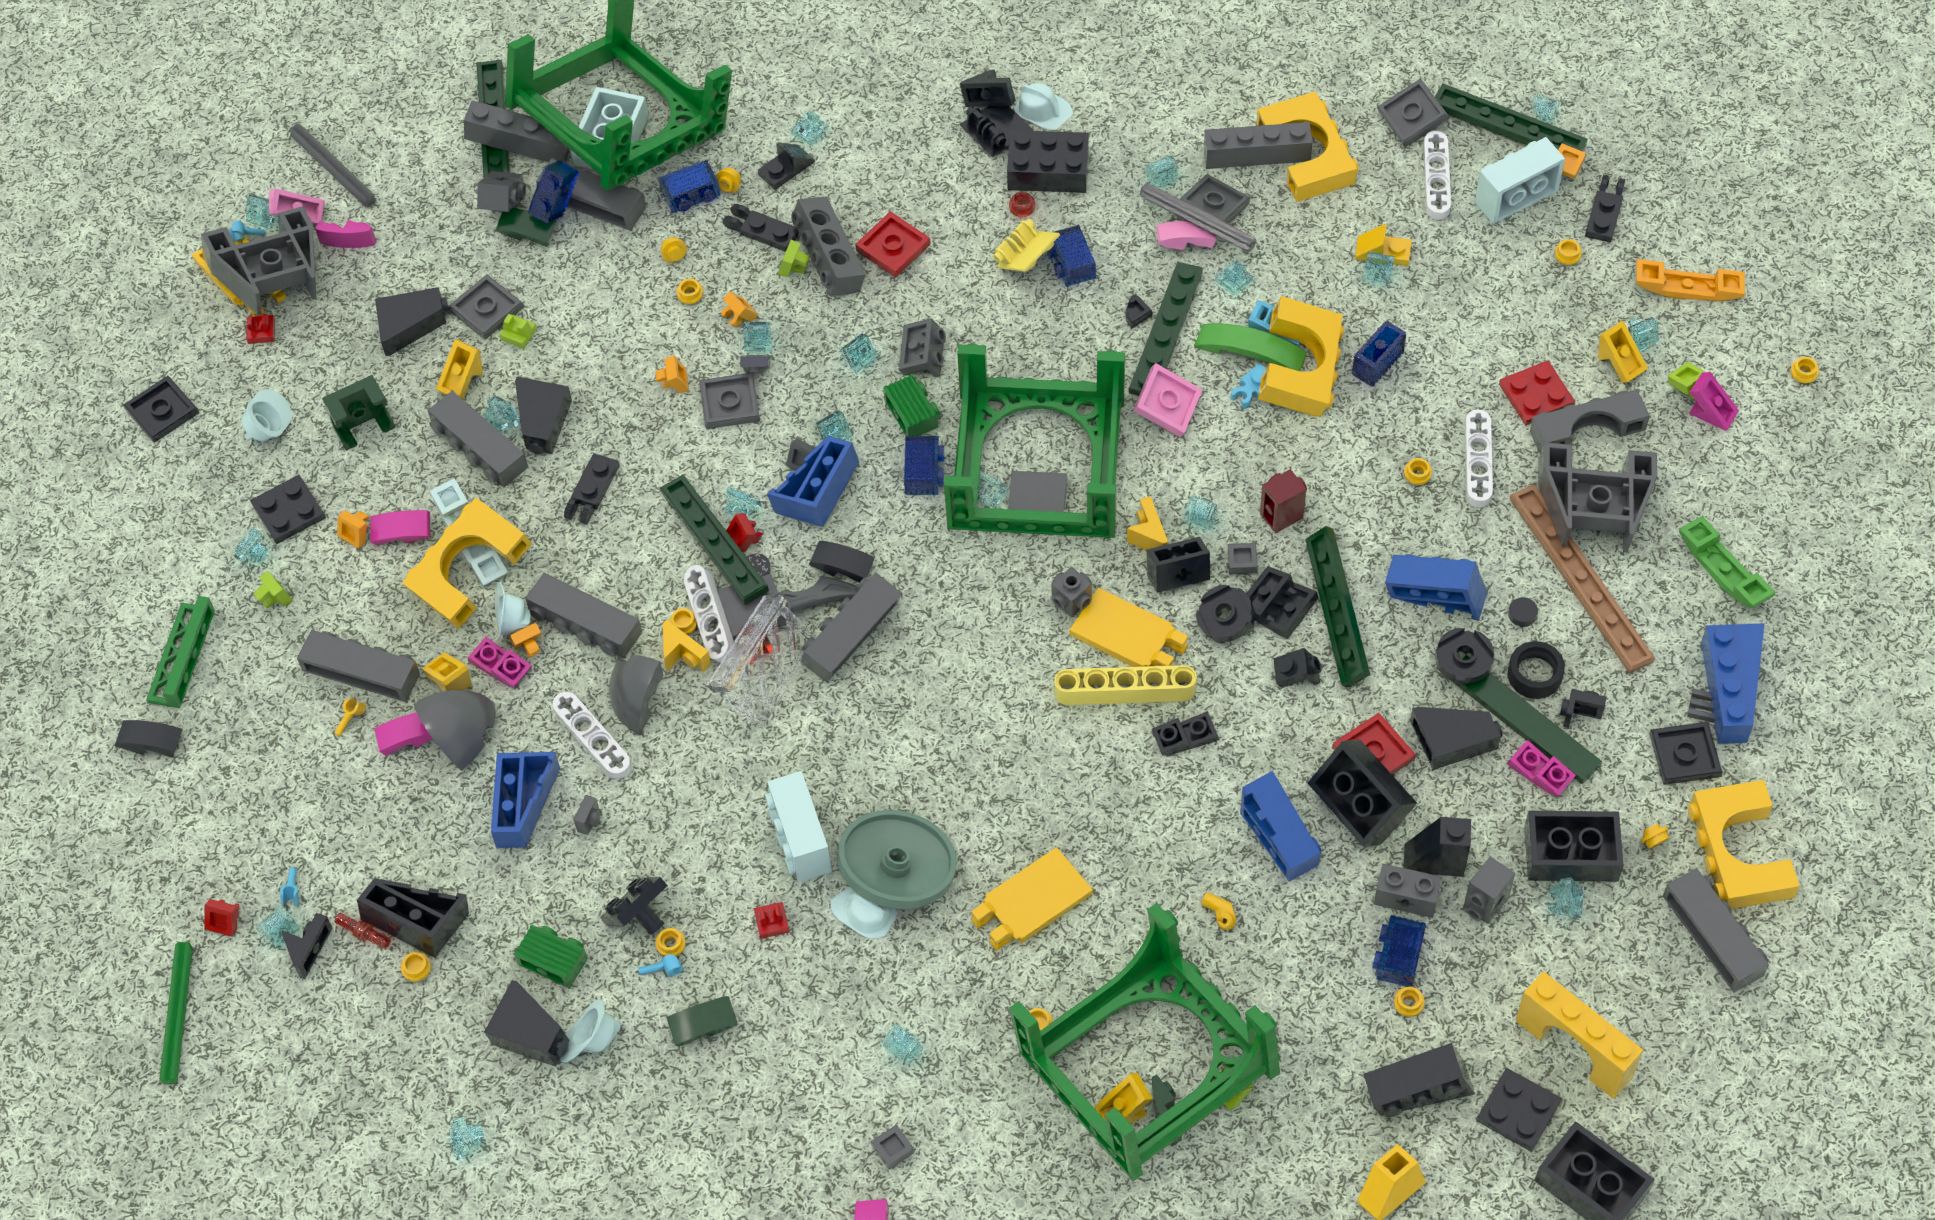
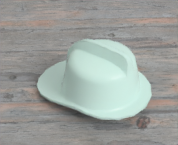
M1043 83L1023 85L1020 98L1014 108V111L1022 119L1047 130H1056L1073 115L1070 104L1055 95L1051 88Z
M265 389L253 397L241 419L242 426L247 432L245 439L254 438L258 441H267L272 437L277 438L283 433L291 422V408L282 395L276 391Z
M498 582L495 590V614L499 631L498 639H500L501 635H510L522 628L528 627L530 624V611L525 606L522 598L505 593L502 583Z
M850 886L831 900L833 915L840 922L866 938L877 939L885 936L897 916L895 908L884 907L870 902L857 894Z
M601 999L592 1002L580 1019L566 1033L569 1039L566 1054L559 1059L560 1062H568L574 1059L581 1051L589 1053L601 1052L614 1039L621 1025L618 1020L605 1012L604 1002Z

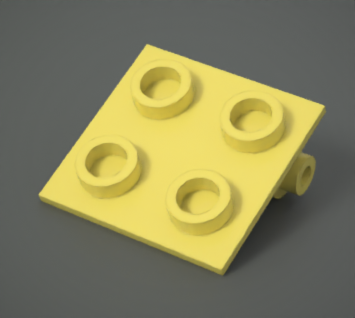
M1031 219L1023 220L1014 229L1015 232L1012 231L1010 233L1011 238L1007 237L994 250L993 258L999 263L996 267L1023 272L1032 269L1037 263L1036 260L1053 247L1054 241L1060 234L1034 230L1036 225Z

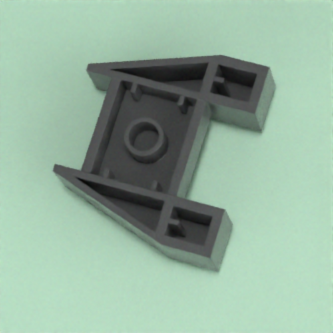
M303 206L278 213L279 234L235 245L227 227L201 234L203 257L212 275L257 315H261L260 295L303 283L312 299H317L313 224Z
M1544 442L1538 460V485L1561 546H1567L1572 528L1623 533V552L1627 553L1657 479V453L1629 450L1622 473L1572 468V445Z

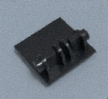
M972 106L966 111L967 120L960 123V126L991 157L1009 147L1010 130L1033 131L1010 106H987L983 110Z

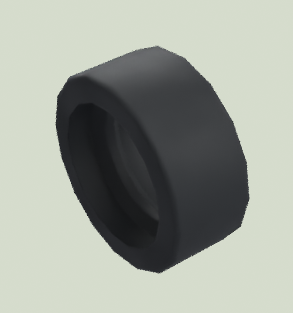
M1531 641L1523 643L1514 650L1510 657L1507 673L1509 683L1517 693L1527 698L1541 699L1549 697L1557 691L1562 683L1565 663L1560 652L1546 642ZM1528 658L1542 659L1553 668V676L1547 681H1531L1519 672V664Z

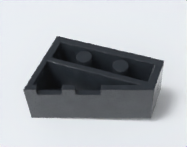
M377 878L372 880L357 899L360 920L434 958L469 914L466 894L448 895L439 893V889L429 888V891L412 888L411 884Z
M1452 1043L1363 1074L1373 1107L1380 1116L1393 1117L1406 1110L1475 1095L1465 1061Z

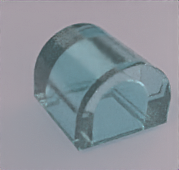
M1171 155L1145 165V173L1151 185L1162 188L1178 180L1177 161Z
M1368 251L1363 279L1390 283L1395 256Z
M1191 496L1184 513V521L1211 530L1218 516L1217 504Z
M281 906L256 925L258 931L276 949L285 943L282 931L295 935L300 930L295 920Z
M898 1024L893 1025L882 1044L886 1050L907 1065L911 1064L922 1051L919 1040Z

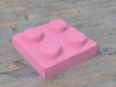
M1155 363L1149 371L1133 411L1181 437L1187 429L1202 389Z

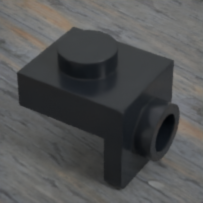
M1305 648L1273 658L1276 684L1280 687H1286L1304 680H1309L1313 685L1320 683V661Z
M1572 689L1569 699L1563 698L1560 716L1565 717L1563 727L1569 728L1573 713L1601 719L1607 696L1599 695L1594 691Z

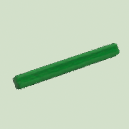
M177 942L174 950L159 1077L162 1084L166 1085L176 1084L178 1081L193 947L189 942Z

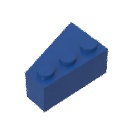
M827 436L804 458V464L795 472L790 471L785 476L786 481L776 490L772 488L767 493L774 513L824 527L859 464L852 442Z
M1412 554L1393 555L1385 580L1391 598L1427 607L1428 603L1445 607L1444 612L1453 614L1454 610L1472 614L1471 619L1477 621L1480 620L1487 596V590L1476 561L1468 559L1453 560L1437 556L1429 558L1418 557Z
M556 752L497 753L491 834L496 848H521L527 846L560 770Z
M1271 771L1242 787L1240 814L1287 880L1290 882L1318 866L1322 852L1317 840L1309 834L1274 772Z

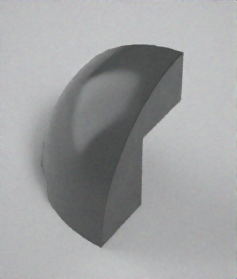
M631 655L627 661L622 657L617 660L610 678L609 694L612 708L618 719L627 728L640 735L651 717L648 702L664 675L660 661L645 656Z
M442 691L427 696L414 704L415 710L430 736L461 771L483 749L485 743L482 741V737L488 728H493L496 711L494 702L488 697L473 691Z

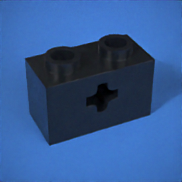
M1201 537L1146 549L1147 576L1157 593L1211 580L1210 552Z

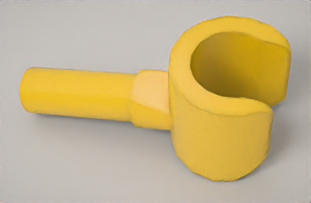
M354 698L345 700L343 702L345 714L334 734L341 736L353 715L359 716L365 712L366 704L359 702L355 705L357 699Z

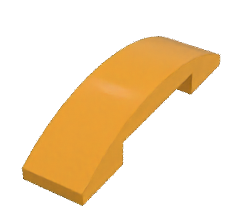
M1637 259L1636 284L1646 290L1671 298L1724 301L1744 297L1745 272L1718 269L1715 275L1664 269V262Z

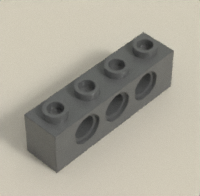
M827 196L798 199L795 209L791 214V220L801 236L802 244L806 246L810 254L811 262L820 275L821 283L826 287L830 296L859 292L866 274Z

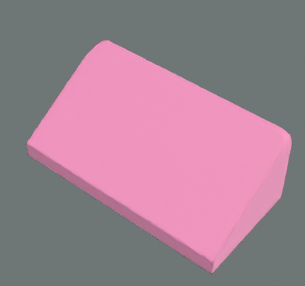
M276 188L269 190L270 215L278 216L280 212L303 206L313 225H318L319 221H322L325 200Z

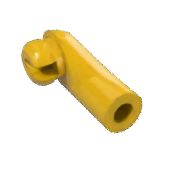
M1206 892L1201 905L1215 911L1217 924L1221 929H1232L1237 920L1232 903Z

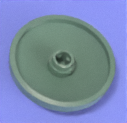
M897 810L871 812L854 820L844 830L837 851L839 871L850 888L870 902L895 909L919 908L941 898L950 888L957 866L954 847L940 828L923 817Z

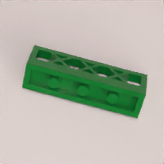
M198 596L195 605L181 603L146 698L147 703L181 708L215 613L209 597ZM186 612H192L186 626L183 622ZM183 636L179 650H177L174 646L175 642ZM174 661L170 675H168L166 671L167 664ZM166 685L163 692L165 698L157 697L158 689Z

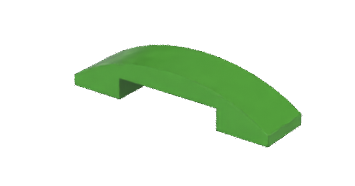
M1223 323L1203 324L1194 348L1216 354H1221V351L1225 350L1296 371H1301L1307 354L1298 346L1273 334L1250 327Z
M1703 516L1679 529L1682 539L1693 556L1718 585L1735 600L1752 609L1775 596L1776 592L1758 573L1751 575L1719 542L1720 534Z

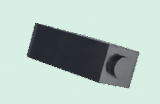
M439 287L375 299L380 341L385 356L396 353L446 324L445 313H450L447 297L441 296Z
M516 377V393L525 447L535 454H553L572 402L569 386Z
M1430 707L1412 708L1410 723L1432 770L1497 750L1499 747L1500 738L1503 736L1502 729L1498 721H1493L1490 712Z
M1438 818L1405 843L1404 868L1432 875L1464 877L1471 847V819Z
M512 980L484 1033L494 1046L556 1067L559 1059L567 1052L568 1037L561 1026L517 981Z

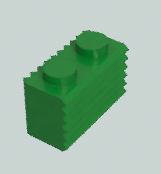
M909 375L899 381H895L893 384L890 383L888 386H884V401L908 440L938 428L939 409L934 401L929 403L926 398L928 393L922 382L917 383L913 375Z
M531 925L514 953L519 966L569 989L588 959L584 945L581 942L570 937L564 940L558 937L556 931L547 926H542L540 929Z

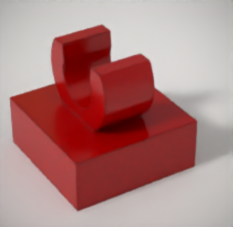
M262 314V316L252 317V315H249L247 317L246 340L248 344L275 342L274 315Z
M745 513L735 514L726 530L742 552H746L751 544L758 543L763 535L762 532H755L754 527L757 523L749 520Z
M209 899L204 905V929L232 937L237 930L239 904L235 903L232 905L225 903V900L222 899L219 901Z
M783 902L753 908L760 939L790 932Z

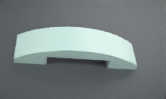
M455 478L430 490V494L448 527L461 515L468 501ZM476 545L461 551L483 587L508 574L499 555L490 547Z

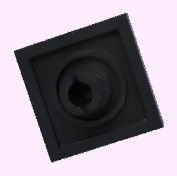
M647 876L642 879L638 877L626 887L628 892L622 898L616 897L604 907L606 912L600 918L607 926H625L636 917L647 930V933L652 935L663 926L664 922L648 904L668 885L661 877Z

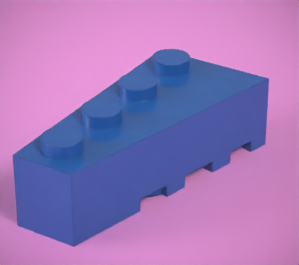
M1765 623L1706 625L1701 646L1708 690L1711 692L1712 697L1710 702L1713 703L1712 713L1715 716L1714 726L1717 744L1747 743L1754 722Z

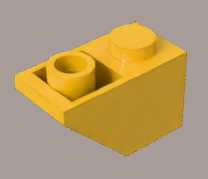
M1395 1145L1374 1163L1357 1200L1361 1207L1375 1220H1383L1426 1183L1418 1161L1400 1145Z

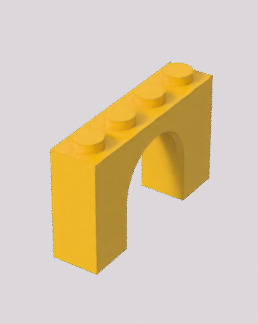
M1316 91L1257 109V126L1309 122L1311 136L1322 143L1325 148L1324 153L1319 157L1287 168L1286 183L1296 202L1355 184L1356 174L1359 172L1357 161L1355 158L1351 159L1345 139L1340 138L1335 120L1330 119L1327 105L1324 100H1320Z
M1281 296L1272 310L1269 332L1304 344L1314 355L1317 369L1301 372L1270 363L1261 376L1258 400L1321 417L1326 409L1331 408L1334 400V393H1331V389L1338 375V371L1334 369L1341 354L1338 342L1341 341L1344 334V326H1341L1342 314Z
M475 498L463 508L457 520L444 530L443 536L434 546H431L426 551L424 558L418 565L409 570L406 579L402 582L411 593L458 629L469 619L477 607L468 597L450 584L449 569L454 558L468 547L483 545L492 548L515 565L532 545L523 532L478 498Z
M1764 780L1695 791L1687 807L1690 820L1695 821L1698 828L1696 831L1698 846L1700 848L1704 847L1706 853L1704 860L1706 871L1708 874H1713L1714 891L1720 899L1728 903L1731 909L1795 898L1800 887L1791 859L1758 865L1747 864L1734 858L1724 846L1722 833L1728 827L1738 823L1767 819L1773 805Z
M1544 971L1524 991L1516 1022L1539 1040L1552 1026L1571 1035L1583 1046L1593 1062V1069L1589 1080L1614 1099L1633 1078L1643 1049Z

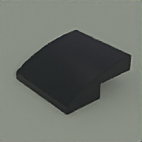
M1269 566L1265 568L1246 593L1254 606V620L1287 639L1319 599L1317 591L1293 582L1290 574Z

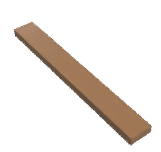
M1531 485L1511 494L1510 501L1627 672L1630 674L1653 663L1655 657L1572 537L1569 536L1566 547L1561 546L1543 496L1536 485Z

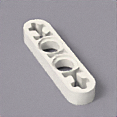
M1431 131L1425 136L1423 146L1426 212L1429 217L1441 220L1449 215L1451 207L1448 138L1440 131ZM1433 141L1438 142V152H1434ZM1438 161L1444 166L1440 169H1435L1430 166V163ZM1439 182L1444 185V188L1436 190L1430 185ZM1436 198H1441L1440 206L1442 209L1440 210L1435 206Z
M1483 410L1469 412L1465 422L1466 498L1475 507L1488 505L1493 492L1491 418ZM1475 420H1480L1482 424L1480 433H1475ZM1479 442L1484 444L1486 449L1478 452L1473 450L1471 445ZM1482 466L1487 472L1483 475H1477L1472 472L1471 468ZM1477 483H1482L1483 497H1477Z
M700 565L691 566L684 575V584L705 649L709 651L710 658L719 663L729 662L733 658L736 648L711 572ZM706 596H710V604L702 609V600ZM718 619L717 628L713 632H709L708 627L711 621Z
M570 692L558 694L553 700V709L557 718L608 776L614 779L626 777L631 770V762L627 753L576 695ZM562 703L571 704L572 710L575 713L572 717L566 708L561 707ZM586 720L591 723V727L586 731L581 732L575 728L580 721ZM598 740L608 742L607 748L602 751H596L592 747ZM611 754L618 763L622 762V768L613 767L612 761L609 758Z

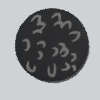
M756 553L746 557L760 576L771 573L770 562L766 556Z

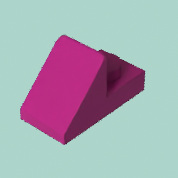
M1703 372L1690 391L1696 402L1689 414L1720 429L1728 430L1739 410L1711 372Z

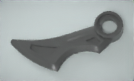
M820 576L818 581L806 590H782L776 596L767 598L763 602L762 618L769 625L782 626L790 620L792 612L824 603L843 601L846 597L852 599L857 593L855 590L857 586L839 579ZM772 608H780L784 612L781 614H773L769 610Z

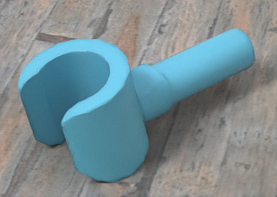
M234 221L232 228L228 230L235 242L243 240L244 235H265L264 229L244 227V223L241 221Z
M293 867L289 869L287 884L280 889L282 906H284L285 901L290 899L294 900V906L299 904L298 887L295 886L297 869Z
M668 954L662 958L661 962L639 967L638 971L642 975L665 969L667 975L672 977L682 973L683 968L675 955Z

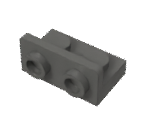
M932 318L903 326L899 371L903 375L928 370L934 377L940 376L941 366L944 362L943 346L946 341V335L943 328L939 327Z

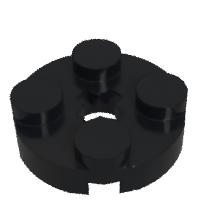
M1229 585L1216 586L1207 591L1200 600L1202 603L1199 606V611H1196L1199 627L1207 637L1217 643H1225L1240 638L1247 630L1253 627L1255 622L1254 606L1248 595L1242 589L1233 588ZM1223 608H1226L1228 611L1232 610V613L1226 619L1219 618L1222 615L1221 610Z
M1456 628L1445 633L1440 638L1435 652L1436 665L1439 671L1457 686H1465L1484 679L1492 669L1494 662V648L1491 641L1483 633L1474 630V633L1465 631V628ZM1462 651L1464 654L1470 653L1469 660L1460 659L1459 652Z

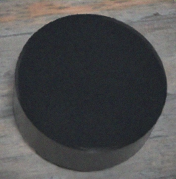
M1520 597L1511 602L1508 617L1513 624L1527 627L1536 621L1538 607L1533 600Z

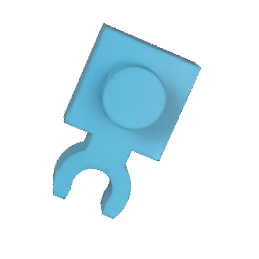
M1258 363L1240 379V385L1243 387L1233 389L1231 400H1235L1238 396H1243L1245 399L1242 401L1241 407L1243 409L1249 407L1252 397L1256 396L1258 398L1261 376L1266 368Z

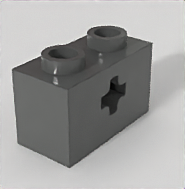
M491 171L477 183V209L509 212L525 197L526 183L522 182L523 174Z
M1490 856L1469 882L1463 906L1468 915L1477 921L1483 920L1489 924L1509 899L1515 872Z
M1382 863L1374 905L1433 918L1442 877Z

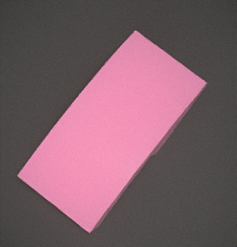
M1188 221L1166 222L1158 224L1156 227L1158 244L1168 249L1174 248L1184 251L1187 243H1192L1199 247L1213 248L1216 241L1214 234Z

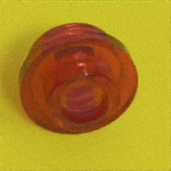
M1017 192L1009 201V209L1015 216H1029L1035 210V200L1027 192Z

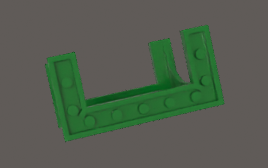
M608 0L606 34L604 37L534 71L535 39L527 34L508 43L505 105L511 110L517 107L522 108L601 175L600 186L606 191L620 186L635 176L641 175L645 171L662 164L664 161L683 153L685 150L701 144L706 139L720 134L726 126L732 69L727 65H723L707 73L704 88H696L682 81L631 39L634 0ZM617 58L663 96L670 108V119L664 129L658 134L645 140L631 142L633 120L624 115L605 125L604 139H599L580 129L541 95ZM678 119H688L689 121H687V122L684 123V124H681V123L677 122L676 120H678Z
M958 344L959 389L962 402L954 476H945L944 479L947 529L1115 538L1116 471L1121 407H1124L1125 352L1114 350L1097 351L1096 383L1085 380L1076 382L1059 379L1035 380L1033 378L1014 379L1002 376L996 378L987 377L986 346ZM988 401H1001L1005 408L1001 411L993 410L988 405ZM1081 405L1094 406L1093 411L1089 414L1080 415L1077 413ZM1026 409L1054 410L1075 420L1087 433L1092 446L1091 481L1087 484V513L977 508L982 448L990 430L1006 416ZM986 415L992 417L990 420L984 421ZM1094 420L1096 426H1091L1088 424V422Z
M1158 903L1147 909L1150 924L1148 934L1142 946L1126 967L1113 979L1045 1028L1039 1029L1038 1021L1020 1001L1009 1007L1021 1056L1133 1182L1143 1175L1142 1164L1265 1074L1272 1080L1280 1074V1055L1277 1047L1279 1041L1276 1037L1277 1024L1273 1017L1267 1012L1262 1013L1254 1005L1245 1012V1023L1241 1019L1238 1009L1231 1002L1227 1004L1221 998L1218 988L1212 982L1207 983L1202 978L1199 968L1193 962L1188 963L1183 958L1179 946L1181 939L1177 933L1178 921L1171 911H1164ZM1167 977H1173L1177 981L1176 988L1171 993H1164L1161 990V983ZM1153 983L1154 991L1151 993L1145 992L1144 990L1149 989L1150 984ZM1183 988L1186 990L1187 996H1191L1190 998L1184 999L1181 997L1180 994ZM1147 1001H1162L1176 1004L1196 1015L1207 1028L1213 1043L1212 1064L1205 1079L1192 1093L1137 1133H1135L1133 1126L1115 1107L1105 1114V1121L1051 1060L1111 1015L1127 1006ZM1206 1011L1208 1016H1203L1202 1013ZM1224 1031V1035L1228 1038L1221 1039L1218 1033ZM1227 1046H1236L1243 1051L1240 1056L1235 1058L1225 1057L1220 1052ZM1220 1065L1226 1066L1222 1073L1218 1070Z

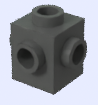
M1071 566L1066 572L1059 573L1053 579L1051 584L1052 601L1057 608L1064 610L1069 616L1073 617L1090 604L1092 600V582L1083 572L1079 573Z

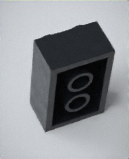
M1010 130L1007 165L1008 190L1086 193L1089 133Z
M1361 740L1342 741L1307 782L1363 847L1381 845L1417 804L1413 797Z
M1528 811L1524 825L1528 881L1619 882L1624 866L1619 811Z
M1576 1121L1539 1166L1534 1179L1536 1183L1586 1220H1628L1648 1195L1655 1180Z

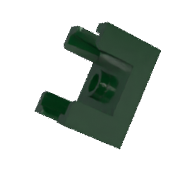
M373 375L322 398L332 427L346 451L357 446V442L350 429L375 418L383 433L396 428L393 419L385 407L388 405L386 398Z

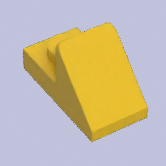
M1383 224L1358 236L1355 260L1408 266L1412 239L1385 236L1387 224Z
M1624 321L1618 322L1600 334L1598 358L1599 360L1610 359L1622 383L1629 382L1648 369Z
M455 339L436 390L445 394L453 390L459 397L464 399L472 376H482L483 374L480 350Z
M1151 496L1140 499V510L1136 511L1139 525L1131 526L1127 529V542L1145 550L1167 545L1168 540Z
M668 620L663 623V655L666 671L682 657L689 667L694 668L696 666L704 672L711 665L709 651Z
M445 652L422 668L426 677L438 684L441 691L466 690L472 685L467 666Z
M1130 1073L1094 1108L1106 1121L1105 1114L1115 1107L1131 1124L1147 1116L1143 1107L1153 1098L1139 1074Z

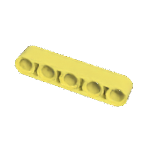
M1184 665L1065 669L1058 672L1055 676L1054 694L1056 700L1063 705L1188 701L1196 693L1197 675L1193 668ZM1179 682H1186V683H1188V685L1182 686V685H1179L1178 683H1179ZM1150 683H1158L1159 686L1153 687V686H1150L1149 684H1150ZM1121 684H1129V685H1131V686H1130V687H1127V688H1124V687H1121L1120 685H1121ZM1092 685H1100V686H1102V687H1101V688H1098V689H1095V688H1092L1091 686H1092ZM1063 686H1071V687H1073V688L1067 690V689H1063L1062 687H1063Z

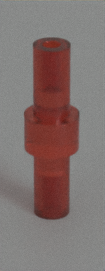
M341 912L335 918L334 922L351 931L354 937L362 941L368 940L384 949L391 942V938L374 930L371 924L363 920L356 921Z

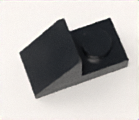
M994 69L960 83L965 107L1012 106L1016 101L1010 78H997Z
M776 143L778 156L758 169V175L774 190L815 162L799 145Z
M315 914L312 922L309 921L306 924L303 938L284 931L281 932L292 963L302 979H306L333 929L328 917L325 915Z

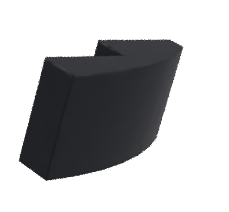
M819 540L808 565L833 577L839 572L860 583L864 577L868 576L875 557L845 545Z
M1208 711L1180 722L1179 718L1152 728L1162 756L1176 754L1220 740Z
M123 720L114 746L143 755L146 749L173 758L183 729L151 721Z

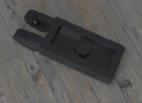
M1603 174L1600 189L1596 192L1585 237L1611 243L1623 200L1622 192L1626 179H1619L1616 185V194L1607 193L1605 191L1610 180L1608 175Z
M737 203L732 205L730 211L733 215L745 219V222L742 223L738 218L726 215L722 222L725 227L739 232L740 235L786 252L790 241H795L799 235L795 226L759 212L750 211L746 206Z
M593 453L564 511L566 519L573 518L580 504L584 505L580 514V523H589L620 466L618 460Z

